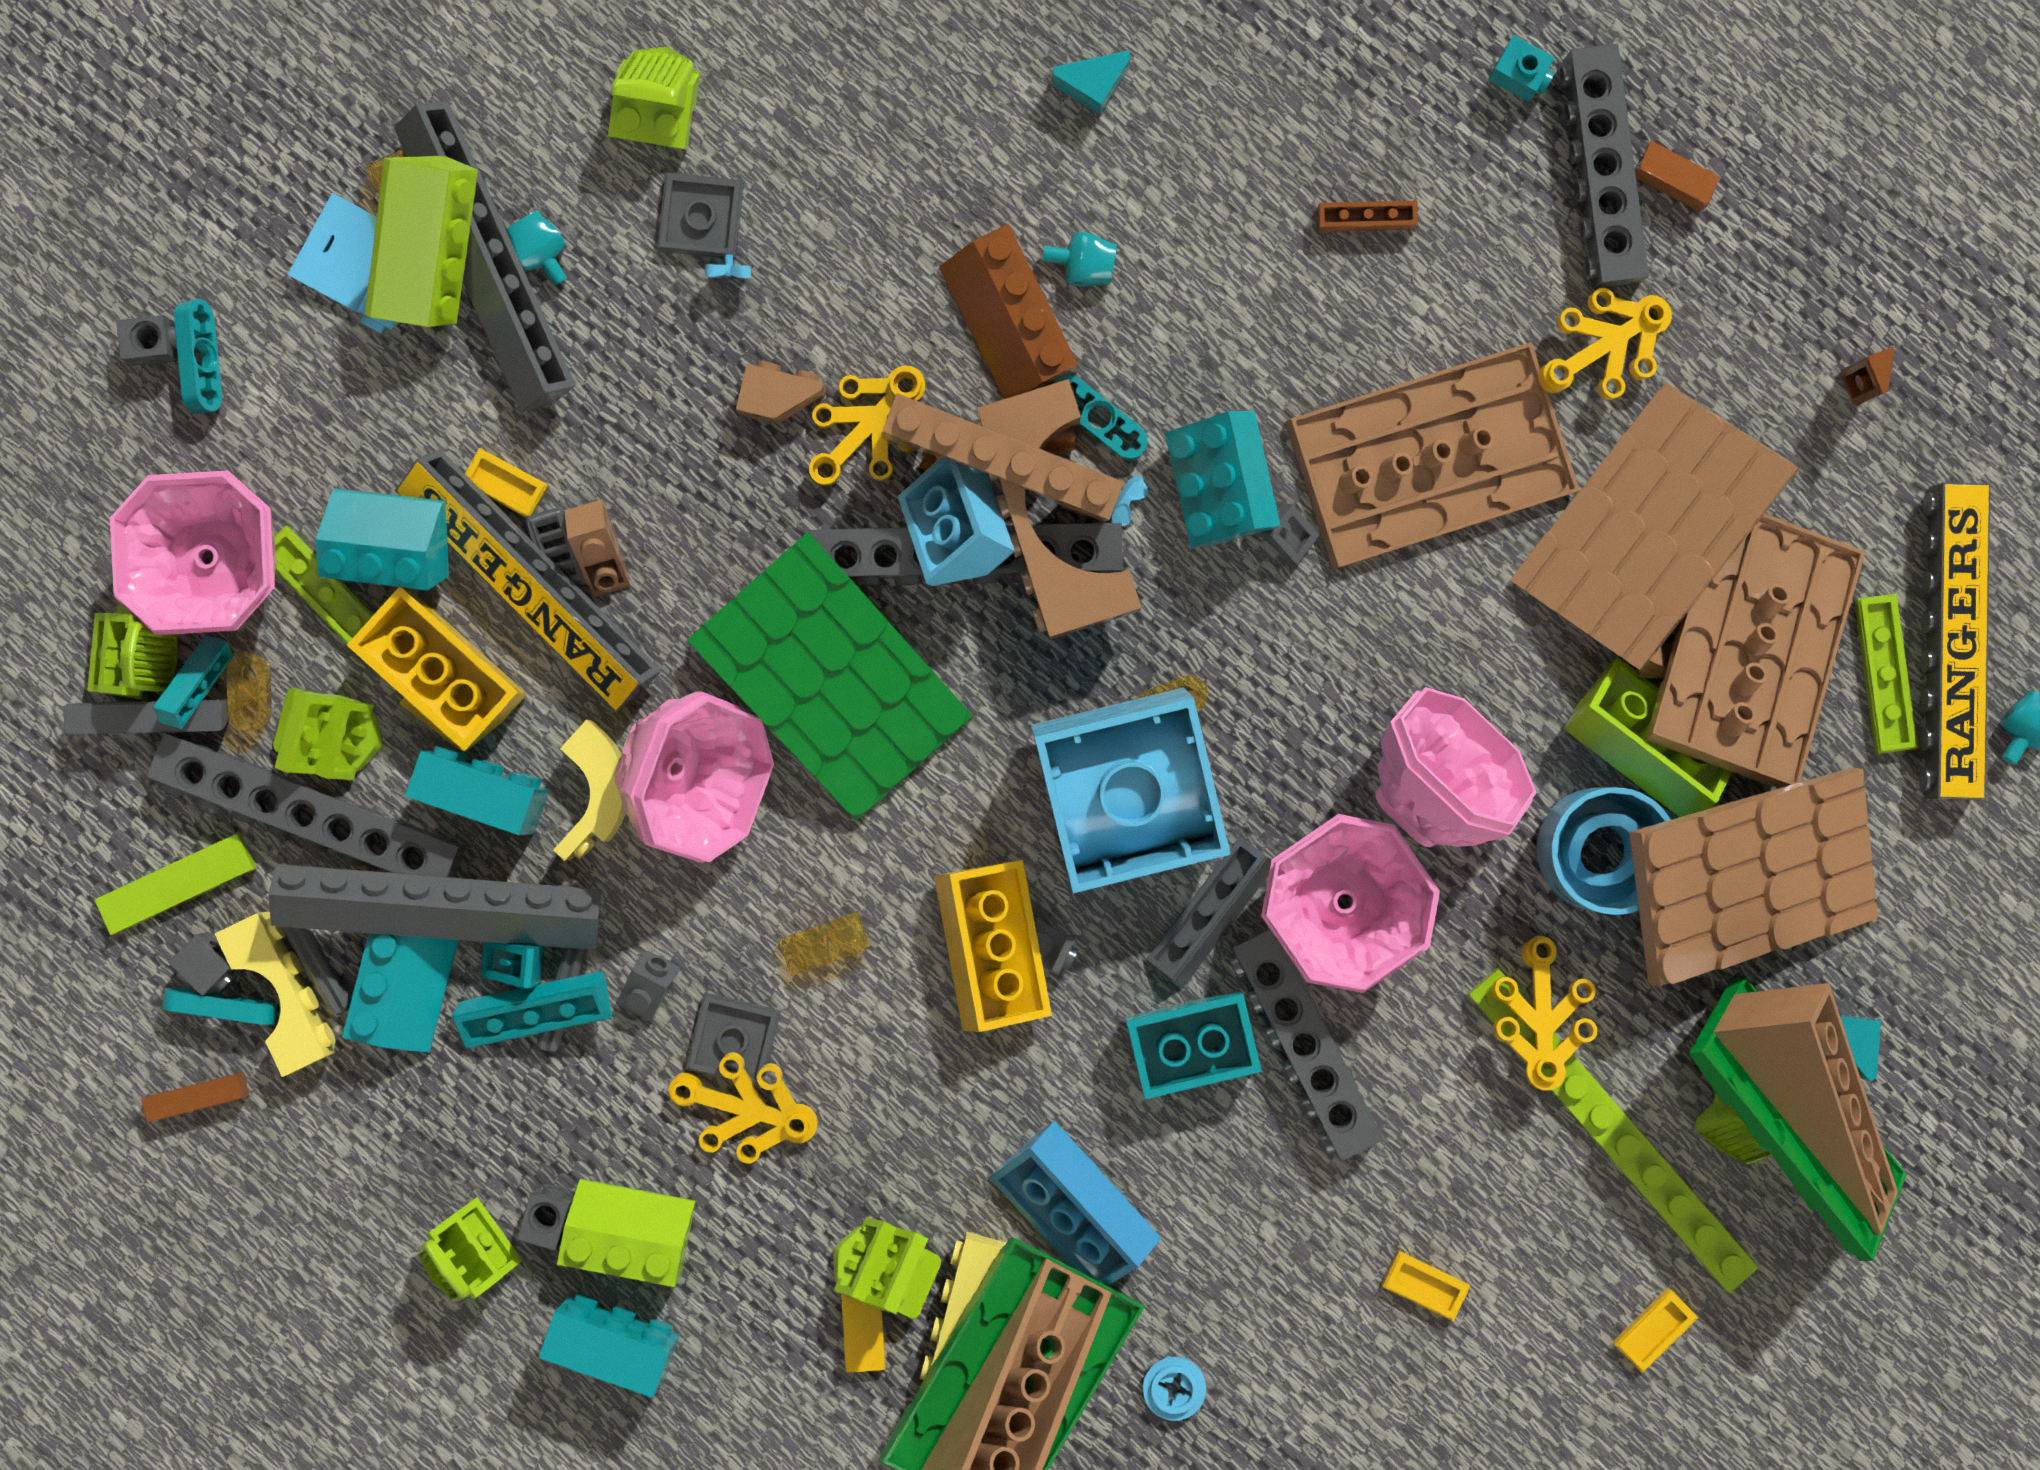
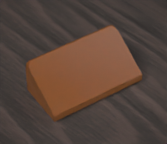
M1652 140L1635 169L1637 179L1699 212L1708 206L1720 178Z
M1894 347L1870 355L1841 370V377L1853 405L1858 406L1888 392Z

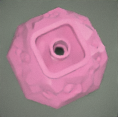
M228 470L148 475L110 517L114 598L155 635L236 631L275 588L277 558L271 509ZM212 551L214 559L210 564H207V556Z
M1427 687L1421 692L1416 691L1381 735V753L1383 757L1377 764L1381 785L1376 790V800L1380 807L1416 842L1425 847H1432L1434 845L1453 847L1475 846L1509 836L1537 793L1520 751L1464 698Z
M694 692L680 699H668L654 712L639 719L630 730L615 771V784L622 799L624 811L627 813L639 839L647 846L703 864L705 861L711 862L747 837L774 766L763 721L752 711L704 692Z
M1337 814L1271 860L1261 916L1307 983L1364 993L1430 948L1440 890L1394 824ZM1342 894H1348L1351 898V905L1346 909H1341L1337 903L1339 896Z

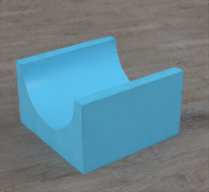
M1184 687L1031 725L1073 893L1231 855L1193 696Z

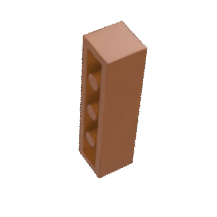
M1417 201L1319 203L1317 207V232L1415 230L1418 225Z
M241 1072L142 1098L141 1102L146 1122L148 1123L234 1101L250 1095L245 1074Z

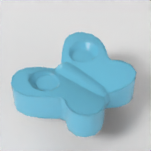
M725 255V265L705 264L706 277L720 278L733 275L742 279L751 278V266L733 265V255Z

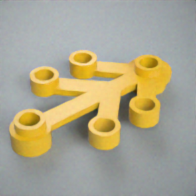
M1599 288L1591 293L1588 297V307L1593 313L1603 314L1608 311L1631 318V320L1621 326L1583 317L1582 313L1576 308H1567L1562 311L1556 319L1557 328L1562 333L1571 334L1576 332L1600 339L1566 361L1554 359L1543 365L1538 374L1541 387L1550 393H1558L1571 385L1576 372L1608 353L1604 378L1598 384V393L1605 400L1618 398L1625 391V382L1621 378L1628 339L1639 332L1637 355L1629 365V372L1636 380H1645L1654 375L1657 364L1652 356L1656 336L1668 328L1672 319L1669 304L1659 296L1649 295L1638 302H1633L1615 297L1608 288ZM1597 295H1601L1606 299L1605 307L1598 305L1596 301ZM1650 308H1653L1657 311L1658 320H1653L1650 318ZM1565 315H1570L1574 318V327H1570L1565 323ZM1639 361L1646 363L1648 367L1646 374L1639 370ZM1555 368L1563 371L1564 379L1562 381L1554 376ZM1608 381L1616 385L1615 394L1607 390L1606 385Z
M912 366L897 367L890 373L888 378L859 379L854 375H847L841 379L839 391L847 400H855L861 394H886L876 406L832 407L829 404L822 403L813 409V421L820 428H829L834 423H859L830 454L821 453L811 460L809 473L815 483L821 486L835 484L841 476L842 464L871 434L873 460L869 464L870 475L877 481H886L891 477L893 467L888 460V441L883 439L882 431L897 393L918 401L925 392L924 377L918 369ZM904 379H909L914 384L913 389L908 393L899 390V383ZM855 381L858 384L857 392L854 394L845 393L844 385L846 382ZM827 409L831 412V419L828 422L822 423L818 421L817 414L820 410ZM897 445V447H899V450L904 453L914 452L913 450ZM879 462H884L888 465V472L884 476H878L873 471L874 466ZM823 464H829L833 467V473L828 478H823L818 473L820 466Z
M1536 936L1526 941L1521 950L1523 961L1526 965L1533 968L1534 1008L1518 993V985L1512 978L1503 977L1498 979L1491 987L1492 996L1497 1001L1504 1002L1535 1033L1536 1049L1519 1034L1520 1026L1512 1017H1504L1497 1020L1493 1025V1034L1497 1040L1506 1042L1526 1062L1525 1073L1529 1083L1539 1090L1549 1091L1559 1087L1564 1081L1566 1075L1564 1063L1582 1044L1594 1040L1598 1030L1596 1024L1590 1019L1583 1018L1577 1020L1570 1027V1035L1554 1050L1553 1033L1580 1004L1587 1003L1594 998L1596 989L1590 980L1579 979L1570 984L1567 995L1551 1009L1550 964L1556 959L1557 950L1551 939L1545 936ZM1538 944L1543 945L1547 949L1546 958L1538 956L1536 952ZM1501 983H1505L1510 987V995L1508 997L1500 993L1499 986ZM1579 984L1587 989L1586 998L1578 996L1576 989ZM1503 1022L1508 1023L1512 1028V1033L1509 1037L1501 1032V1024ZM1580 1024L1586 1025L1589 1029L1587 1038L1580 1036L1578 1032ZM1543 1063L1551 1066L1552 1075L1550 1077H1545L1542 1074L1541 1066Z
M735 1052L728 1053L722 1058L719 1070L725 1078L733 1081L742 1098L702 1087L700 1078L692 1072L677 1074L669 1085V1096L679 1106H690L696 1102L737 1114V1116L718 1126H708L702 1131L699 1136V1145L706 1152L711 1153L719 1150L725 1140L760 1121L775 1125V1127L756 1138L746 1137L741 1140L736 1153L739 1160L743 1163L750 1164L755 1162L761 1152L785 1139L792 1143H804L814 1136L818 1127L815 1112L807 1105L796 1104L782 1080V1070L779 1066L772 1063L766 1064L760 1069L757 1075V1082L763 1089L771 1090L780 1109L765 1105L744 1068L745 1061L743 1057ZM727 1060H734L737 1062L739 1069L737 1071H730L726 1068L725 1062ZM772 1071L775 1073L777 1080L772 1083L767 1082L763 1077V1073ZM679 1086L688 1087L690 1096L682 1097L679 1095L677 1088ZM791 1120H801L804 1128L802 1130L793 1129L790 1123ZM709 1133L714 1134L718 1138V1143L714 1145L709 1144L705 1139V1135ZM752 1145L756 1150V1154L752 1156L745 1154L743 1146Z

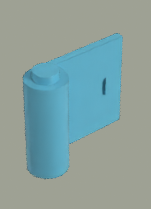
M332 193L292 265L288 276L362 315L360 323L380 334L384 328L392 331L396 324L395 321L371 318L365 315L377 217Z

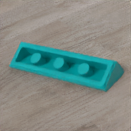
M603 971L537 984L532 988H519L459 1002L451 1017L465 1048L468 1049L611 1019L612 1011L605 975Z

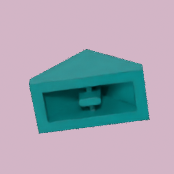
M1127 50L1052 67L1053 85L1093 111L1101 114L1129 70L1130 52Z
M483 942L480 976L520 988H532L542 981L545 946Z
M1840 1015L1860 1078L1872 1082L1877 1077L1881 1021L1868 1017Z

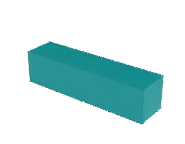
M205 635L153 706L160 723L179 729L184 727L234 656L227 641Z

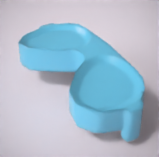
M1134 475L1133 478L1128 480L1118 496L1110 520L1106 522L1122 523V526L1129 525L1131 521L1130 502L1146 498L1148 495V487L1142 477Z

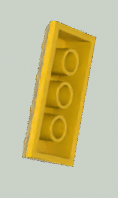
M398 587L347 644L353 652L465 752L499 726L527 695L523 689L413 590Z
M1023 860L934 876L962 1030L983 1032L1052 1016Z

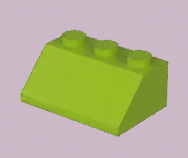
M580 1179L564 1225L557 1265L675 1287L682 1276L696 1201Z

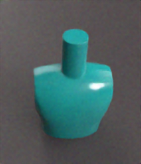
M538 210L528 214L506 229L525 272L542 266L554 286L567 279L566 274L555 259L566 247V243L559 231Z
M1076 232L1070 240L1068 249L1045 245L1042 261L1064 264L1065 278L1068 284L1081 287L1098 284L1110 285L1117 244L1103 240L1090 233Z
M2028 690L2020 700L2008 709L2001 719V727L2013 737L2001 757L2009 764L2016 765L2027 746L2040 751V692Z

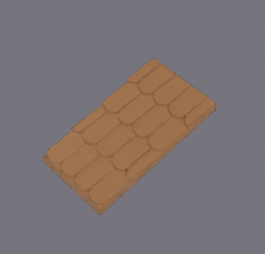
M1532 342L1300 415L1285 422L1301 474L1304 477L1303 481L1312 509L1316 515L1315 518L1322 540L1328 552L1327 555L1332 570L1580 491L1549 394L1539 384L1538 374L1540 366Z
M1665 383L1656 392L1628 431L1622 435L1551 529L1545 533L1510 581L1625 659L1628 663L1642 670L1800 468L1675 387Z
M1765 513L1681 620L1679 630L1674 638L1664 680L1660 684L1646 740L1661 746L1664 745L1666 748L1698 760L1702 759L1706 763L1733 773L1737 772L1739 775L1768 786H1775L1777 789L1800 783L1865 551Z
M1844 769L1629 832L1649 985L1663 986L1668 983L1676 984L1715 969L1722 970L1777 949H1788L1824 935L1831 936L1878 919L1877 902H1875L1873 865H1871L1869 827H1867L1869 823L1866 793L1863 789V786H1865L1863 769Z

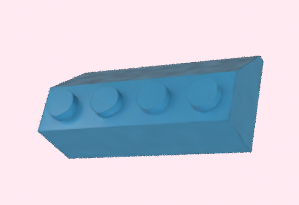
M1055 1120L1036 1133L989 1177L1070 1267L1106 1286L1138 1268L1161 1239L1149 1222L1139 1214L1123 1196L1121 1191L1108 1180L1096 1164L1088 1158Z

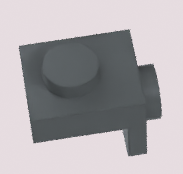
M645 951L632 968L616 1004L652 1022L680 968L662 956Z

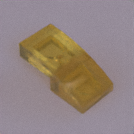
M858 911L778 939L791 976L871 948Z

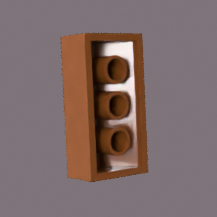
M1009 223L973 240L939 266L1003 399L1051 385L1066 375L1077 373L1078 363Z

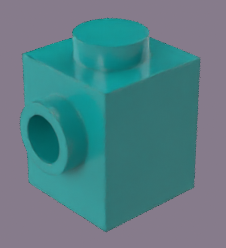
M1513 35L1488 80L1529 102L1536 92L1543 94L1549 85L1554 73L1548 69L1555 57Z

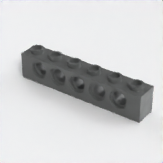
M1616 43L1571 49L1564 58L1563 63L1559 65V82L1561 87H1567L1568 102L1564 104V120L1567 126L1572 125L1573 140L1569 143V158L1571 164H1577L1579 179L1574 181V195L1576 202H1582L1584 217L1579 220V233L1581 240L1587 241L1589 256H1586L1584 259L1585 276L1587 280L1592 279L1593 290L1637 285L1649 277L1619 46ZM1590 84L1595 86L1599 92V98L1587 96L1583 85ZM1594 122L1601 125L1604 130V137L1594 136L1589 130L1588 123ZM1594 161L1604 162L1609 168V175L1603 176L1598 174L1594 169ZM1599 199L1609 200L1614 206V214L1609 215L1602 212L1599 207ZM1610 237L1615 239L1620 247L1619 253L1609 252L1604 246V238Z
M1269 926L1230 945L1234 954L1229 956L1228 960L1238 978L1246 977L1252 989L1246 992V995L1256 1014L1261 1011L1264 1012L1270 1024L1264 1027V1031L1273 1048L1276 1049L1281 1046L1288 1060L1281 1064L1292 1084L1299 1081L1305 1093V1096L1299 1099L1309 1119L1318 1118L1323 1131L1317 1135L1327 1154L1330 1155L1335 1152L1340 1161H1343L1383 1141L1384 1139L1295 964ZM1266 962L1273 963L1277 969L1275 979L1267 984L1260 983L1256 976L1258 967ZM1282 998H1290L1295 1005L1293 1014L1285 1019L1278 1018L1274 1011L1276 1003ZM1302 1033L1310 1034L1312 1037V1047L1310 1050L1303 1054L1295 1053L1292 1046L1294 1038ZM1318 1069H1326L1330 1073L1328 1085L1321 1089L1313 1088L1310 1081L1312 1074ZM1339 1104L1346 1105L1348 1108L1346 1120L1339 1124L1331 1123L1329 1121L1331 1108Z

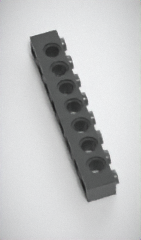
M1122 523L1032 525L1040 541L1043 544L1049 545L1053 549L1055 556L1068 565L1094 573H1116L1123 571ZM1006 525L1009 534L1015 533L1013 525ZM908 527L805 530L806 533L809 532L836 563L837 555L841 550L850 548L857 552L858 559L856 564L848 569L841 568L850 579H855L856 586H878L879 579H895V585L900 586L918 585V578H924L921 566L916 564L914 560L916 551ZM1085 543L1092 548L1094 556L1089 562L1078 563L1072 558L1071 550L1076 544ZM886 547L894 549L897 552V560L891 567L883 568L876 564L875 558L879 550ZM1023 556L1015 557L1008 565H998L986 576L973 578V583H997L996 576H1012L1013 583H1023L1020 572L1027 570ZM955 581V582H950V583H945V584H940V585L957 584V581Z
M163 733L146 776L158 781L157 788L178 796L184 791L196 796L194 803L213 810H217L220 805L232 810L230 816L234 819L253 824L256 819L269 824L267 831L275 835L290 838L291 834H295L305 838L303 845L311 849L327 852V849L331 848L342 853L341 860L363 867L364 862L379 867L377 872L455 878L467 847L176 733ZM196 763L202 766L204 772L201 781L195 783L191 777V769ZM232 777H236L240 783V791L234 798L230 796L227 790V784ZM269 791H272L277 798V805L271 812L265 808L263 803L264 796ZM305 805L310 806L314 813L313 821L308 826H305L300 820V811ZM341 819H345L351 828L350 835L346 840L340 839L336 833V826ZM378 833L383 834L387 839V849L381 855L376 853L372 846L373 838ZM414 847L419 848L424 854V862L419 869L414 868L409 862V853Z

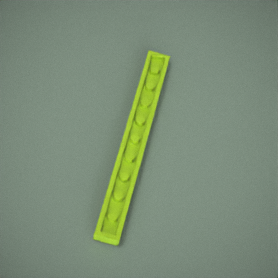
M1498 968L1494 969L1467 994L1493 1024L1504 1017L1514 1018L1520 1026L1519 1034L1536 1049L1535 1033L1504 1002H1499L1492 996L1491 987L1493 983L1498 979L1506 977ZM1501 983L1499 991L1503 996L1508 997L1510 995V987L1505 983ZM1505 1022L1501 1024L1502 1034L1509 1037L1512 1033L1511 1026ZM1553 1033L1554 1050L1562 1042L1555 1033ZM1572 1054L1564 1063L1566 1069L1564 1081L1559 1087L1551 1091L1721 1287L1730 1294L1759 1267ZM1543 1063L1541 1072L1545 1077H1550L1552 1075V1068L1549 1064Z

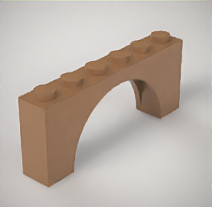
M1067 379L978 407L979 419L972 421V423L1042 450L1059 433L1080 424L1081 416L1070 381ZM989 474L991 482L999 480L1003 495L997 496L996 499L1003 519L1011 518L1015 533L1009 534L1015 550L1013 552L1014 556L1022 555L1027 570L1020 572L1026 594L1034 593L1039 606L1038 609L1032 610L1039 633L1046 631L1050 640L1141 610L1130 570L1116 573H1094L1077 569L1058 559L1043 545L1032 528L1026 510L1025 488Z
M898 393L882 431L883 439L918 453L942 457L993 475L1039 494L1061 505L1067 511L1098 523L1110 520L1124 483L1116 478Z

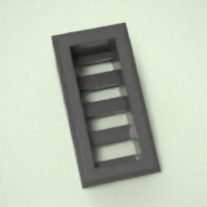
M561 506L525 517L532 542L548 558L570 553L571 559L556 563L555 565L561 571L575 567L577 574L568 578L577 587L587 585L567 539L564 512L567 509ZM555 522L560 524L561 528L545 533L541 532L540 527ZM564 537L565 544L546 549V542Z

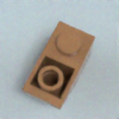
M758 361L757 366L747 364L736 411L741 416L779 424L824 397L826 386L824 382L818 381L819 375L808 371L796 370V374L792 375L780 372L781 366L771 362Z
M603 500L564 510L567 539L592 596L596 597L630 587V581L614 526Z

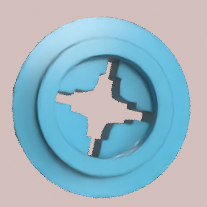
M1166 1356L1164 1359L1153 1363L1144 1376L1143 1395L1148 1407L1157 1416L1172 1421L1183 1420L1195 1414L1202 1406L1206 1395V1382L1198 1365H1195L1185 1357ZM1180 1373V1384L1190 1393L1185 1391L1183 1393L1177 1392L1172 1397L1171 1402L1168 1403V1389L1159 1382L1172 1383L1174 1377H1177V1374Z

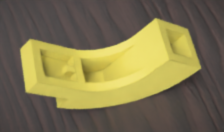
M587 719L560 748L581 768L590 788L589 805L584 816L553 849L564 861L572 860L575 856L579 860L582 859L595 845L596 842L591 839L594 835L602 842H609L618 831L626 814L615 784V771L621 757V752L612 738L594 721Z

